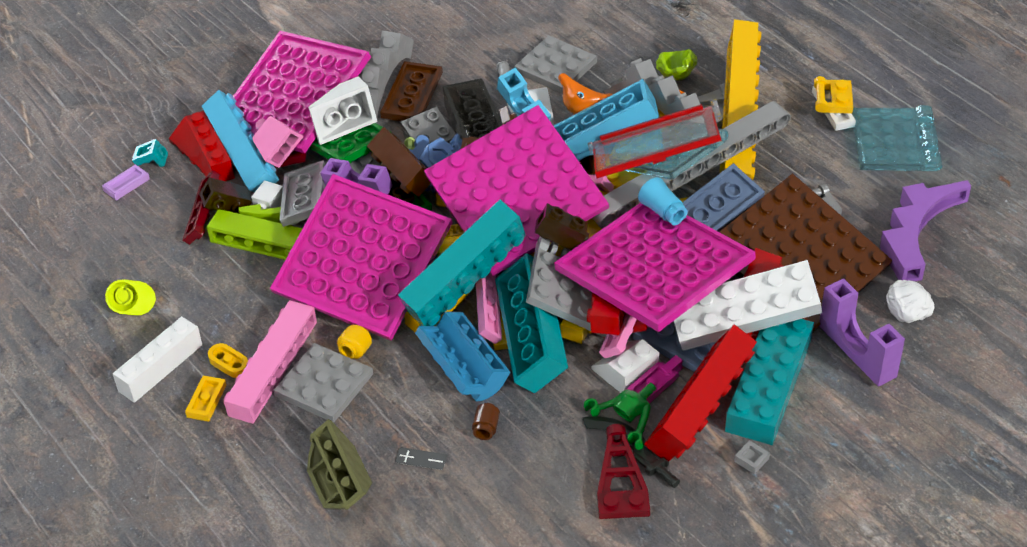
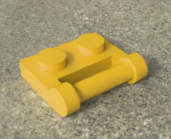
M822 76L814 79V87L817 94L815 110L817 112L853 113L851 80H826ZM825 90H830L831 102L825 100Z

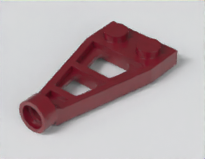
M612 424L606 429L607 445L597 491L599 519L649 517L648 488L627 441L626 428L622 424ZM625 456L628 467L612 468V457ZM614 477H629L634 488L633 490L611 491V481Z

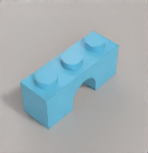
M516 67L498 77L497 89L517 116L539 105L547 118L551 120V115L540 100L534 101L531 98L527 89V82Z

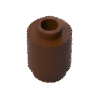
M484 403L476 407L472 424L473 434L476 438L489 440L496 433L500 411L495 405Z

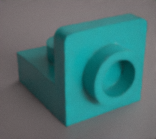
M157 139L136 146L132 162L139 166L154 160L160 167H163L167 160L168 151Z

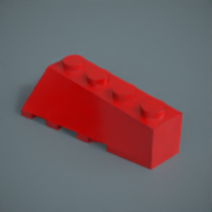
M200 111L185 116L169 137V142L172 145H176L182 154L189 157L190 162L193 165L196 164L205 176L214 170L220 174L218 180L228 181L234 179L231 159L206 113Z

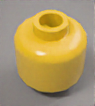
M359 325L348 326L337 340L340 354L351 359L361 358L372 344L369 331Z

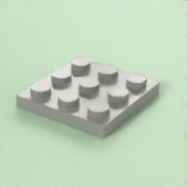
M548 35L519 61L514 68L516 67L522 76L563 94V87L558 76L561 73H565L573 80L578 81L597 63V56Z
M313 343L274 389V395L326 420L329 419L334 423L372 377L373 368Z

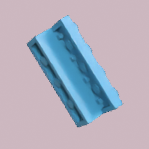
M444 312L437 326H419L415 332L422 344L431 353L433 359L441 366L446 376L457 387V390L462 395L471 394L476 402L488 399L497 393L510 374L509 369L485 339L479 335L477 329L463 312Z

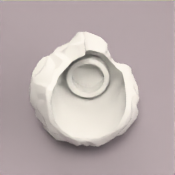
M897 280L890 285L886 295L887 305L898 321L911 323L916 320H924L932 315L934 302L929 292L919 283L910 280Z

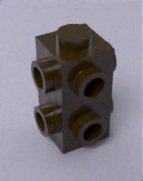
M210 177L199 193L204 207L209 210H225L240 214L239 207L250 206L252 203L247 187Z
M548 203L536 220L535 233L543 239H549L565 249L573 250L589 237L587 232L588 222L563 211L560 207L552 206Z

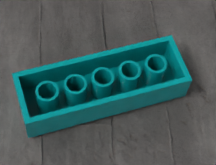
M501 199L496 202L398 294L407 312L420 325L434 326L445 311L451 310L457 304L458 299L463 294H468L480 278H485L497 262H502L514 246L517 247L523 242L526 234L520 217Z
M526 253L499 275L495 282L514 383L535 394L568 368L558 317L526 303L534 259L533 256Z
M798 319L759 331L756 339L757 343L752 349L755 353L745 366L728 409L725 432L773 446L811 343L814 322Z

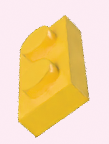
M203 375L185 410L186 417L209 422L227 386L225 379Z

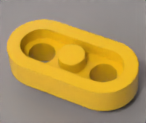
M215 344L208 350V358L211 365L230 377L237 378L246 368L247 357L227 344Z

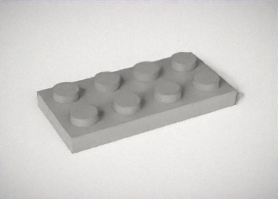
M324 160L284 174L280 222L283 227L295 225L309 218L326 187L320 174L326 165Z

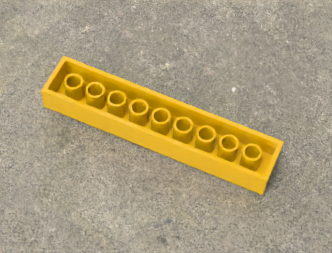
M736 19L733 22L727 47L722 129L758 109V105L755 102L758 100L759 90L755 89V87H758L759 75L756 72H759L760 60H757V58L760 56L761 46L757 44H760L761 31H758L757 22ZM756 144L721 163L719 174L734 163L753 180L755 167H752V164L755 163L756 151H753L752 148H755Z

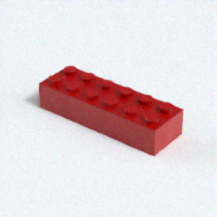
M733 324L711 347L644 445L660 458H665L668 462L674 457L678 459L685 450H688L696 441L694 437L696 433L701 432L708 423L706 418L709 414L712 415L719 407L720 403L718 401L721 396L724 397L731 389L730 383L732 380H736L742 373L743 364L747 363L755 352L752 349L757 341Z

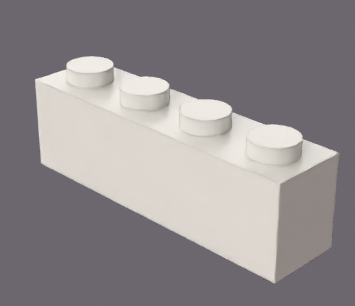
M182 316L112 373L118 392L134 403L202 346L198 326Z

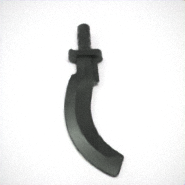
M589 416L582 419L587 429L606 430L612 424H622L626 428L627 441L629 433L636 431L628 424L609 417ZM635 442L629 444L635 452V459L646 467L645 472L649 476L657 473L673 488L679 485L680 480L665 468L669 465L665 458L658 460L645 445L642 449L637 450Z

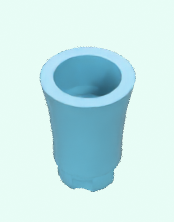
M655 177L648 180L639 191V202L653 210L665 221L670 222L672 225H678L686 218L688 210L683 205V202L667 187L662 178Z

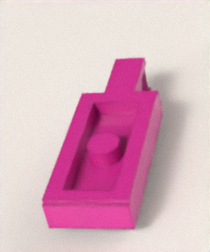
M675 355L667 363H660L658 361L627 389L639 393L649 383L654 384L657 390L647 398L649 403L652 402L679 377V372L683 368V360Z

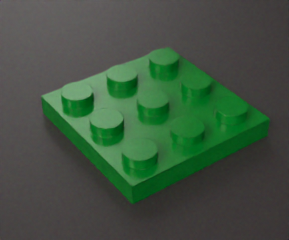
M373 123L322 145L319 144L316 137L309 148L328 160L330 158L346 160L351 164L352 161L366 156L371 151L367 145L383 127Z

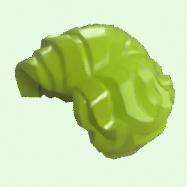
M691 49L661 52L656 60V69L664 77L673 76L676 81L686 79L697 66V56Z

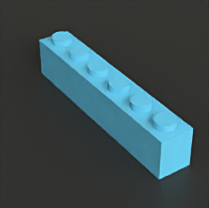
M218 90L202 105V108L245 185L250 191L255 193L264 180L271 183L278 182L279 179L275 173L276 168L263 159L253 142L254 134L251 132L252 127L244 120V113L235 104L237 102L230 93L225 94Z

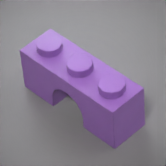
M330 158L320 173L325 186L332 174L388 194L393 186L387 168L383 166L367 164L362 173L359 174L351 168L349 161Z

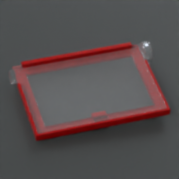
M717 99L710 100L711 106L703 108L702 104L600 135V140L593 143L592 141L588 142L590 154L594 155L596 178L653 162V164L666 161L667 157L722 141L716 121L723 120Z

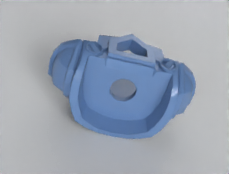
M457 133L450 143L440 137L429 144L427 136L419 135L414 142L415 148L409 150L429 168L459 151L462 139ZM430 184L424 191L434 193L436 190Z

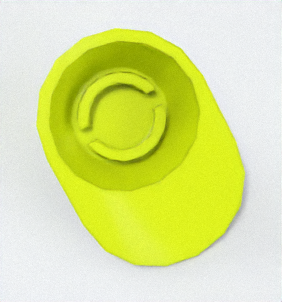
M117 280L109 285L105 293L106 303L109 308L120 314L143 315L154 307L156 301L155 292L152 287L141 281Z

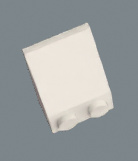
M359 76L338 84L308 107L320 145L377 122L368 85Z

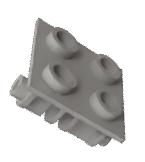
M437 107L401 121L402 126L406 130L403 132L406 139L413 137L416 140L417 136L425 135L428 137L430 144L440 137L448 142L456 135Z

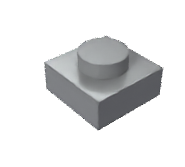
M749 440L735 455L734 462L751 473L756 474L769 460L770 453Z

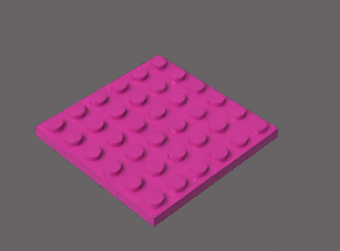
M279 31L233 95L237 101L235 104L244 113V120L251 125L252 134L255 135L258 131L255 125L259 119L263 118L266 120L272 116L303 135L294 151L305 154L317 137L308 107L338 84L358 77L372 56L365 50Z
M539 105L424 170L425 175L463 232L467 231L500 199L520 217L526 236L519 246H514L508 252L507 257L502 262H497L491 268L490 273L492 276L513 265L526 253L530 255L535 252L536 243L540 237L535 233L536 220L547 203L560 207L563 211L573 216H578L585 222L609 208V203Z
M332 174L272 283L270 290L292 301L312 306L319 312L351 325L362 326L369 332L392 341L407 312L398 294L433 262L453 223L452 219Z
M639 203L554 262L556 271L659 332L754 261L755 251L688 215L680 224L672 225L653 210Z

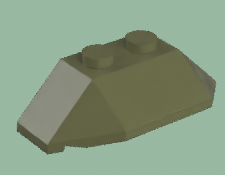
M328 419L310 434L311 446L308 455L307 472L323 508L348 510L367 493L372 481L355 446Z

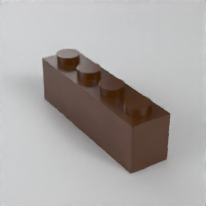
M385 127L367 145L373 152L371 156L381 163L380 166L387 168L389 176L400 184L399 186L407 194L413 192L419 197L431 184L424 172L427 167Z

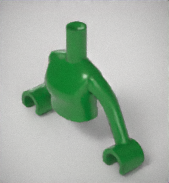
M649 383L639 393L627 389L615 398L598 404L596 399L590 398L584 402L585 411L590 410L592 416H598L600 410L613 407L615 412L629 423L641 415L636 431L628 435L629 444L635 442V448L640 450L644 447L642 435L651 410L647 398L657 389L654 384Z

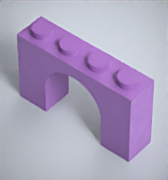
M843 278L824 288L822 313L820 314L819 321L821 323L820 328L879 387L897 377L905 338L890 324H887L871 332L868 341L861 332L856 320L858 292Z

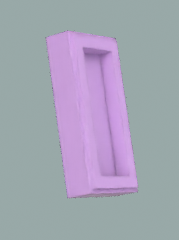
M135 164L102 185L105 193L117 201L148 181L150 177L147 172Z

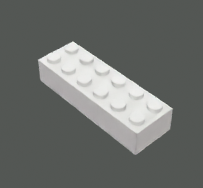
M808 260L723 283L675 319L674 323L679 342L684 351L716 342L733 324L745 333H750L822 313L810 266Z

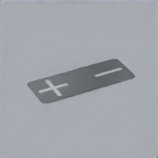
M401 447L395 462L442 470L447 455Z

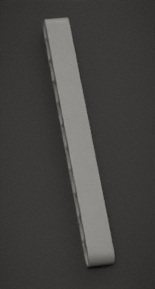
M775 101L764 105L720 130L719 133L722 141L677 154L607 193L604 197L609 203V208L591 219L601 229L605 228L640 203L638 200L639 191L648 180L655 177L662 178L667 187L673 191L783 129L789 123L791 115Z

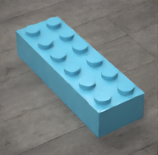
M644 79L555 124L554 127L577 160L580 161L589 155H593L595 145L602 144L600 135L658 118L659 113L655 97Z

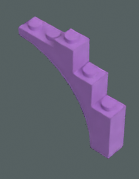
M968 180L932 188H926L924 183L903 187L900 199L902 207L892 210L890 221L892 229L882 231L880 249L892 259L890 266L898 280L920 281L923 279L926 264L919 249V234L928 221L940 212L952 206L968 202L971 190Z

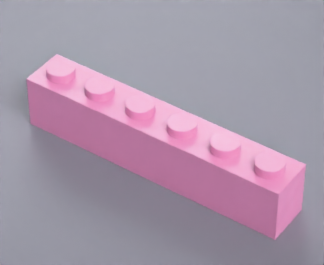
M289 300L285 308L281 309L278 319L270 326L265 339L260 341L257 351L253 357L249 358L246 368L242 374L237 376L235 385L230 392L226 393L224 405L227 416L254 424L274 389L316 325L317 320L314 307Z

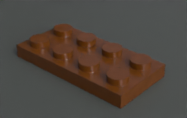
M404 61L380 111L381 118L404 121L425 112L442 76V66Z

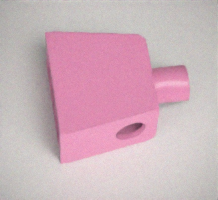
M270 116L266 120L262 118L256 122L255 126L258 131L253 136V142L266 162L280 168L301 141L303 135Z

